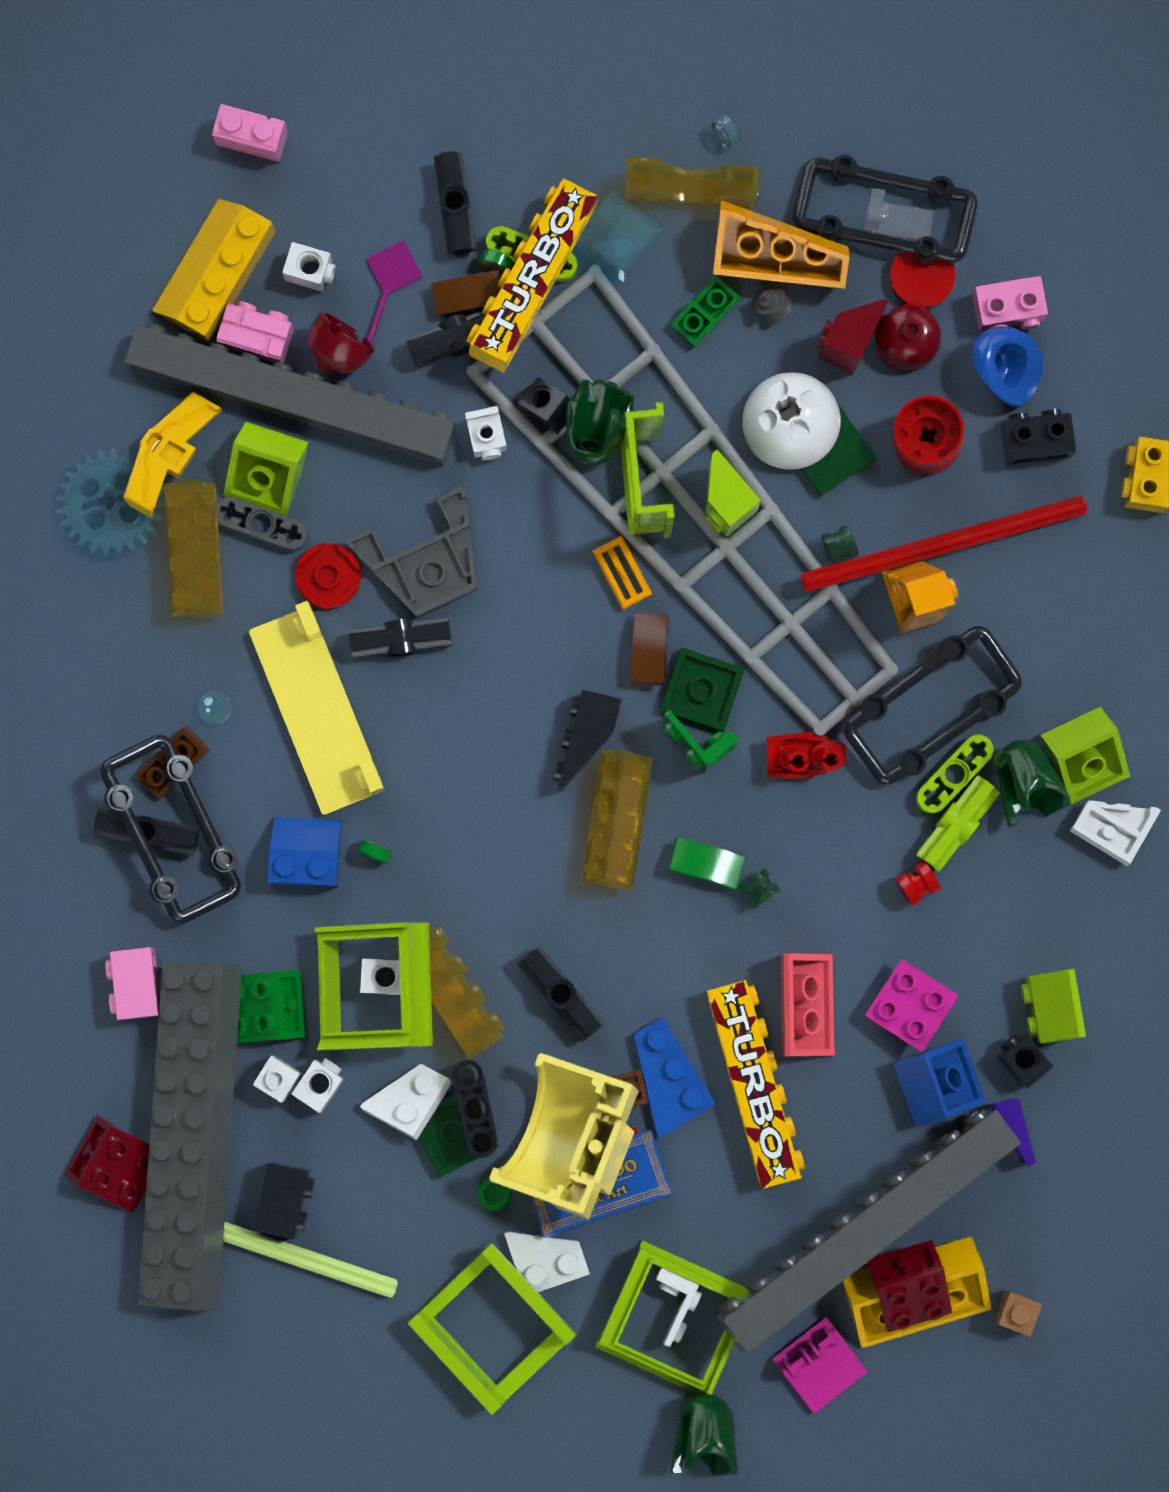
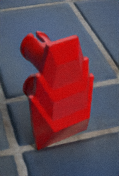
M801 732L766 737L767 777L808 779L813 778V775L828 773V770H837L841 765L846 764V744L828 740V736L813 735V732Z

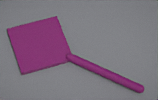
M404 240L366 258L383 291L367 336L371 343L373 342L388 295L423 278Z

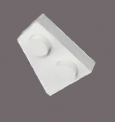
M1089 800L1079 813L1070 832L1128 866L1161 810L1156 807H1150L1149 809L1130 807L1128 804L1119 803L1108 805L1105 802Z
M420 1064L363 1102L360 1108L367 1114L417 1140L452 1082L449 1078Z
M510 1231L504 1233L516 1269L537 1292L590 1274L579 1241L551 1237L543 1238V1236L528 1235Z

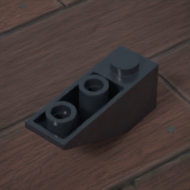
M583 689L581 697L574 696L569 715L575 717L573 729H566L561 747L567 749L565 762L558 761L553 781L559 782L558 790L564 791L613 736L622 699Z

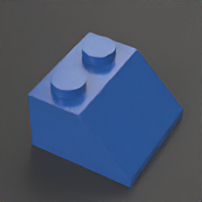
M274 817L269 848L268 883L273 885L338 888L342 820Z
M963 1038L893 1063L908 1104L909 1112L916 1127L947 1119L986 1102Z

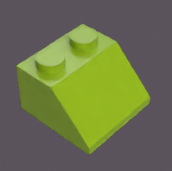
M245 422L233 442L223 496L234 497L286 516L304 467L309 442Z
M717 449L712 453L709 464L705 513L708 517L705 520L715 533L719 534L722 531L728 537L757 513L761 500Z
M1101 707L1040 735L1044 750L1071 798L1070 805L1131 777L1119 731Z
M1075 969L1024 977L1025 984L1020 985L1023 1003L1029 1004L1031 1017L1026 1018V1025L1029 1037H1034L1035 1043L1086 1037Z

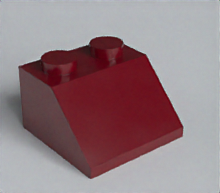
M880 299L837 314L834 322L827 320L816 346L821 348L818 358L853 375L889 301Z

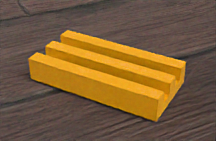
M622 536L592 551L623 611L653 595ZM619 546L643 592L636 593L613 549L614 547ZM603 553H608L631 598L627 600L624 598L602 555Z

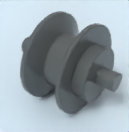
M771 287L760 294L755 307L757 312L763 315L766 322L775 324L781 322L789 315L792 309V300L785 295V292L780 287Z

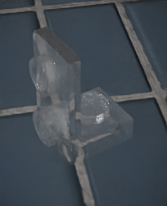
M872 188L867 206L864 231L911 241H917L924 236H931L933 210L884 202L885 190Z

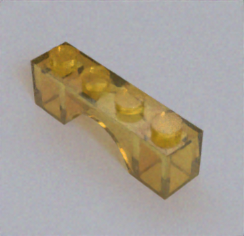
M628 156L624 200L720 207L721 200L745 209L756 210L760 167L726 164L714 169H689L670 165L662 159Z

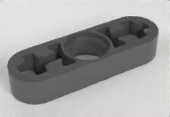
M225 497L215 506V518L226 529L292 552L301 550L307 544L308 532L305 526L298 520L234 497ZM231 505H235V511L246 516L247 509L251 510L246 518V528L240 527L243 521L236 517H231L230 521H225L226 517L222 513L223 508L229 509ZM264 515L271 520V526L267 532L257 533L253 530L252 522L257 516ZM277 521H282L281 529L291 532L293 527H296L301 539H294L292 544H289L288 538L278 532L277 539L271 537L277 530Z

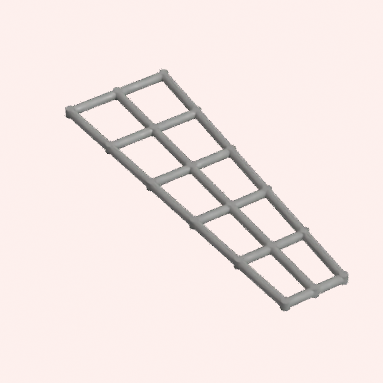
M592 265L584 274L539 310L524 339L534 332L578 385L585 379L593 383L591 378L545 326L544 322L593 282L596 284L644 349L641 354L608 381L616 383L619 389L653 361L703 428L699 434L664 463L660 461L644 441L636 442L637 454L652 470L640 482L641 498L662 482L715 544L716 548L680 577L640 534L629 535L628 522L621 516L626 511L625 495L611 505L552 445L553 442L567 432L566 425L558 435L550 430L542 434L483 374L491 366L479 360L473 365L468 366L467 377L498 406L536 448L550 460L605 519L674 588L675 592L680 594L743 659L744 663L809 727L814 735L824 736L856 709L864 696L875 693L898 673V666L891 660L841 593L837 584L822 588L791 614L736 550L739 545L771 520L809 571L822 567L780 511L778 505L774 503L721 432L719 426L713 421L660 350L659 345L654 342L604 275L600 266ZM711 440L724 458L761 500L760 506L762 510L728 538L722 532L717 534L712 530L705 520L708 517L706 513L671 474ZM725 557L781 622L751 649L690 587ZM829 600L832 601L882 668L857 690H855L800 625ZM789 633L846 698L821 721L760 659Z

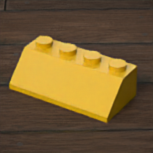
M218 199L152 312L210 344L221 326L228 303L234 304L275 235L276 231L273 222L243 205Z
M972 1236L935 1247L945 1271L952 1308L951 1314L942 1316L939 1319L912 1325L906 1329L887 1332L878 1292L869 1268L858 1269L842 1281L861 1348L992 1310L984 1265Z

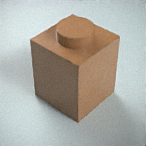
M1005 1289L993 1321L1001 1326L1031 1337L1043 1304Z

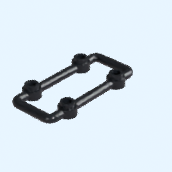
M840 155L834 160L813 158L806 163L792 219L797 228L815 233L827 240L838 242L840 239L911 254L918 264L929 266L937 260L956 263L965 257L978 207V200L972 191L954 187L953 182L946 176H937L930 181L857 166L856 160L853 157ZM816 171L831 173L833 180L839 184H848L854 179L927 194L928 199L935 205H945L951 200L964 202L954 250L940 247L938 241L930 236L921 237L915 242L846 227L834 215H826L819 220L806 218Z
M974 626L960 636L951 635L945 637L941 641L939 651L880 695L869 694L864 696L860 701L859 710L845 721L843 733L873 777L881 784L890 785L906 774L918 775L923 772L926 767V759L986 715L998 716L1002 714L1006 709L1007 700L1020 690L1022 678L991 632L985 627ZM979 639L1004 673L1009 683L999 690L984 691L979 696L978 705L919 749L912 748L902 751L898 757V764L889 771H885L856 728L867 720L878 721L886 715L888 705L947 661L958 662L963 660L968 653V646Z
M158 734L107 758L101 765L100 775L107 788L104 794L105 805L111 811L119 813L152 880L149 885L151 898L158 903H163L173 921L184 924L233 900L241 890V883L234 869L237 864V855L229 846H223L190 779L193 772L192 762L186 756L178 754L170 738ZM158 748H161L166 758L163 767L166 778L171 782L178 783L211 850L208 855L210 868L217 873H222L228 885L227 888L184 910H181L176 900L179 889L177 882L170 876H164L131 809L134 799L133 792L126 785L119 784L114 774L115 769Z

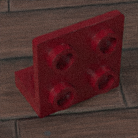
M97 1115L64 1175L77 1187L130 1212H134L147 1188L150 1144L120 1130L109 1120Z
M933 1240L875 1256L867 1262L878 1292L887 1332L906 1329L909 1326L929 1320H936L952 1313L945 1271Z

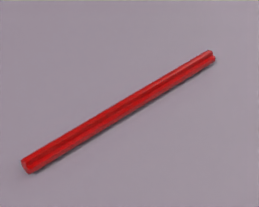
M1076 496L810 570L800 575L801 584L805 592H810L1079 517L1087 513V503L1083 496Z

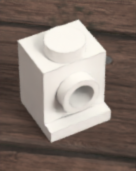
M498 406L465 413L474 457H482V460L501 457V452L507 451ZM490 428L493 431V435L490 438H483L480 435L481 430Z

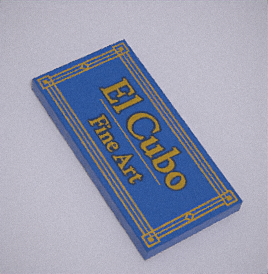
M652 1130L633 1135L610 1196L599 1192L589 1220L560 1210L552 1203L532 1196L530 1198L543 1238H547L673 1196Z

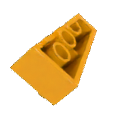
M721 200L713 274L845 289L850 258L848 246L827 240L821 236Z
M917 561L881 572L901 635L939 623L956 604L954 599L958 598V592L952 578L947 579L945 571L937 567Z

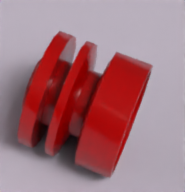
M922 395L905 404L900 409L894 422L893 448L898 460L907 469L918 474H936L946 470L956 461L964 438V422L959 410L950 401L935 395ZM925 432L928 436L934 434L933 444L930 445L928 441L922 443V433Z

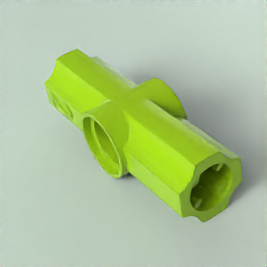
M977 775L957 802H953L935 825L937 828L926 839L915 856L921 861H925L937 873L940 872L960 845L963 846L980 824L979 820L988 811L1000 792L987 780Z

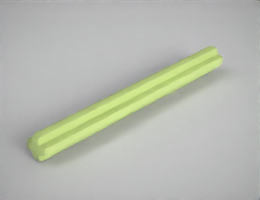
M228 1222L224 1224V1242L389 1298L393 1297L398 1285L396 1279Z

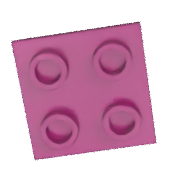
M901 959L865 1016L882 1029L888 1030L920 1052H923L959 995Z
M827 1317L772 1358L814 1414L868 1373Z

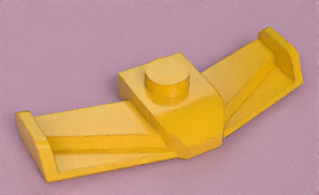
M192 392L153 428L147 430L139 442L140 448L123 496L129 506L152 518L166 474L168 473L177 479L180 478L196 453V448L187 442L221 413V407Z

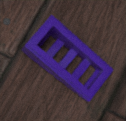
M1013 1097L989 1103L990 1109L998 1111L1021 1142L1014 1149L1020 1161L1026 1166L1035 1165L1036 1160L1020 1099Z

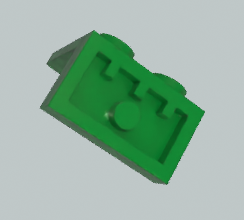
M670 710L664 714V728L662 730L674 744L679 741L686 749L684 756L696 770L701 767L704 772L708 771L731 752L739 742V739L731 730L725 735L718 731L705 742L704 751Z
M300 970L242 975L237 1044L305 1038Z

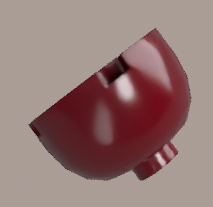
M904 304L891 309L882 317L875 331L878 355L887 366L897 371L907 372V370L913 371L925 368L934 360L941 346V329L937 319L928 309L919 305Z
M322 311L315 318L308 332L307 341L310 352L317 358L314 364L327 374H331L333 370L342 374L357 371L365 365L376 349L365 337L360 342L358 335L355 334L357 330L329 313L324 314Z

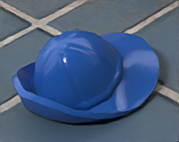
M1003 326L988 329L975 339L972 359L981 380L1001 401L1015 408L1023 406L1035 393L1043 370V354L1037 343L1028 334L1012 327Z

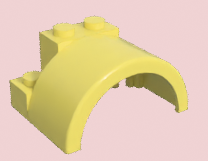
M540 1053L534 1064L538 1074V1086L529 1124L511 1159L503 1167L493 1168L490 1181L552 1203L560 1210L589 1220L599 1192L610 1196L634 1135V1131L626 1122L638 1090L633 1084Z

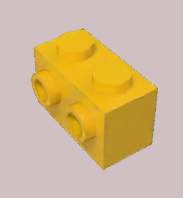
M1139 436L1133 445L1128 446L1125 464L1130 465L1129 478L1124 477L1121 487V497L1126 498L1124 507L1164 514L1169 509V441Z

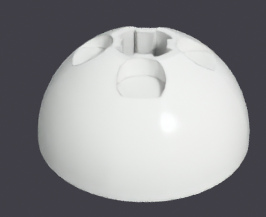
M796 372L777 374L760 383L749 396L742 416L743 434L751 451L763 462L780 469H801L821 460L834 446L841 425L840 410L831 391L814 377Z

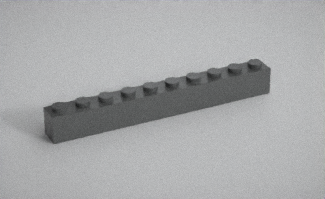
M147 323L146 327L136 325L124 361L129 370L437 464H445L456 430L455 421H451V416L446 413L432 410L431 414L419 411V406L407 401H400L399 404L387 401V396L374 391H368V395L355 391V386L345 382L337 381L336 385L323 382L324 377L312 372H305L304 375L292 372L293 368L283 363L273 362V366L260 362L261 358L250 353L242 352L241 356L228 353L229 348L217 343H210L209 347L198 344V339L184 333H179L178 337L166 334V329L150 323Z

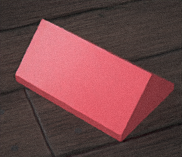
M781 954L782 1056H835L833 954Z

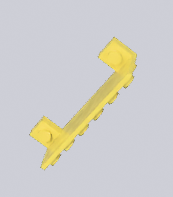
M305 601L295 605L297 611L250 629L249 634L320 811L323 815H327L384 792L385 789L309 602Z

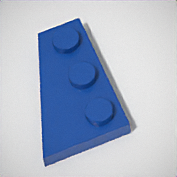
M663 1017L634 1034L657 1139H660L716 1103Z

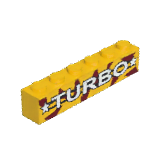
M564 178L558 188L551 187L544 201L547 208L543 215L537 213L529 227V232L532 234L528 242H520L513 259L517 260L512 270L505 269L498 283V286L501 287L500 292L496 298L490 296L482 312L486 317L481 326L478 324L473 326L467 338V342L470 343L469 356L505 373L594 213L598 201L597 195Z
M747 980L706 991L760 1188L764 1189L802 1178L800 1170L805 1169L804 1160L800 1149L794 1151L790 1138L796 1136L791 1116L785 1118L781 1105L787 1103L782 1084H775L772 1073L778 1070L773 1051L766 1052L763 1041L764 1038H768L767 1028L763 1018L757 1019L754 1006L759 1005L755 986H748Z

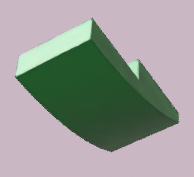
M716 275L698 297L686 306L671 325L696 347L742 298Z
M675 838L667 870L695 881L702 879L720 887L735 890L738 886L745 857L699 842Z

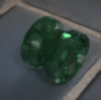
M847 525L840 527L837 533L821 535L825 552L831 564L839 563L841 559L846 557L852 559L859 555L855 540Z
M766 868L738 887L742 893L749 896L750 905L753 909L781 891L778 885L772 884L769 880V873Z

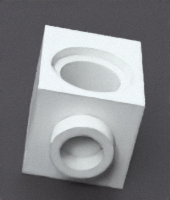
M292 242L282 274L287 282L323 292L325 284L332 283L336 265L332 264L333 261L329 252ZM308 262H316L320 265L318 271L310 275L302 272V268Z
M362 959L360 993L400 995L399 960ZM382 968H391L395 973L394 983L388 987L380 986L377 982V973Z
M270 1056L253 1085L279 1102L284 1103L303 1073L278 1057Z
M326 1058L322 1063L314 1060L292 1092V1095L317 1112L322 1113L345 1079L339 1075L342 1069ZM316 1074H324L329 1080V1087L324 1093H317L312 1089L311 1080Z

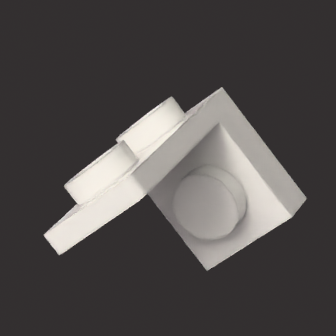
M660 1267L655 1277L656 1280L661 1282L659 1288L677 1297L680 1291L685 1293L663 1340V1344L670 1347L673 1341L680 1342L687 1327V1324L682 1322L687 1310H695L702 1293L697 1291L699 1284Z

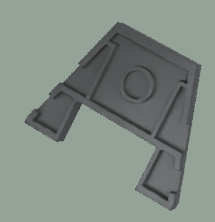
M464 485L436 498L450 530L401 553L387 558L373 527L346 539L348 547L416 618L477 591L467 497Z

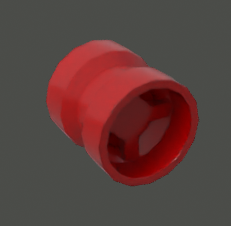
M925 861L915 865L914 872L902 873L895 877L899 890L912 907L921 902L922 897L926 893L933 895L941 890L937 878Z

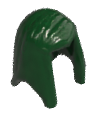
M586 379L581 381L566 408L568 448L577 460L586 465H599L608 462L615 455L625 435L626 412H633L634 395L630 394L626 388L618 389L617 384L611 381L606 383L599 379L593 383Z
M1016 740L1003 747L995 756L994 768L999 777L1001 799L1009 827L1019 823L1016 813L1020 808L1022 811H1027L1032 807L1047 817L1060 811L1061 808L1070 803L1071 798L1063 786L1050 758L1038 744L1028 740Z
M708 1393L695 1394L685 1399L679 1408L681 1420L674 1445L671 1474H682V1463L684 1462L685 1470H693L697 1458L701 1459L709 1467L713 1476L738 1474L735 1423L728 1404L718 1395H710Z

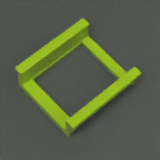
M657 402L655 410L626 412L625 435L620 449L629 535L663 532L664 538H670L674 522L673 504L642 507L636 442L661 439L664 420L663 402Z
M401 922L315 927L318 942L320 1042L317 1050L433 1046L429 923ZM399 937L402 1030L341 1032L339 940Z
M642 1240L637 1250V1257L595 1347L696 1394L708 1393L711 1395L734 1344V1341L725 1330L702 1380L619 1343L618 1340L652 1264H656L728 1298L733 1296L742 1298L749 1291L742 1285Z
M493 1243L407 1323L491 1415L551 1357L577 1335ZM490 1264L494 1266L554 1331L498 1385L491 1380L434 1318Z

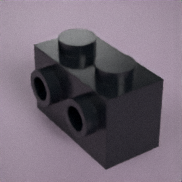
M1050 409L1042 411V416L1029 417L1028 413L1009 415V420H1005L1000 426L1005 465L1071 458L1076 453L1071 412L1061 413V409Z
M275 1162L268 1163L253 1231L295 1239L298 1232H304L308 1212L302 1211L305 1198L311 1199L315 1183L314 1178H309L311 1170Z

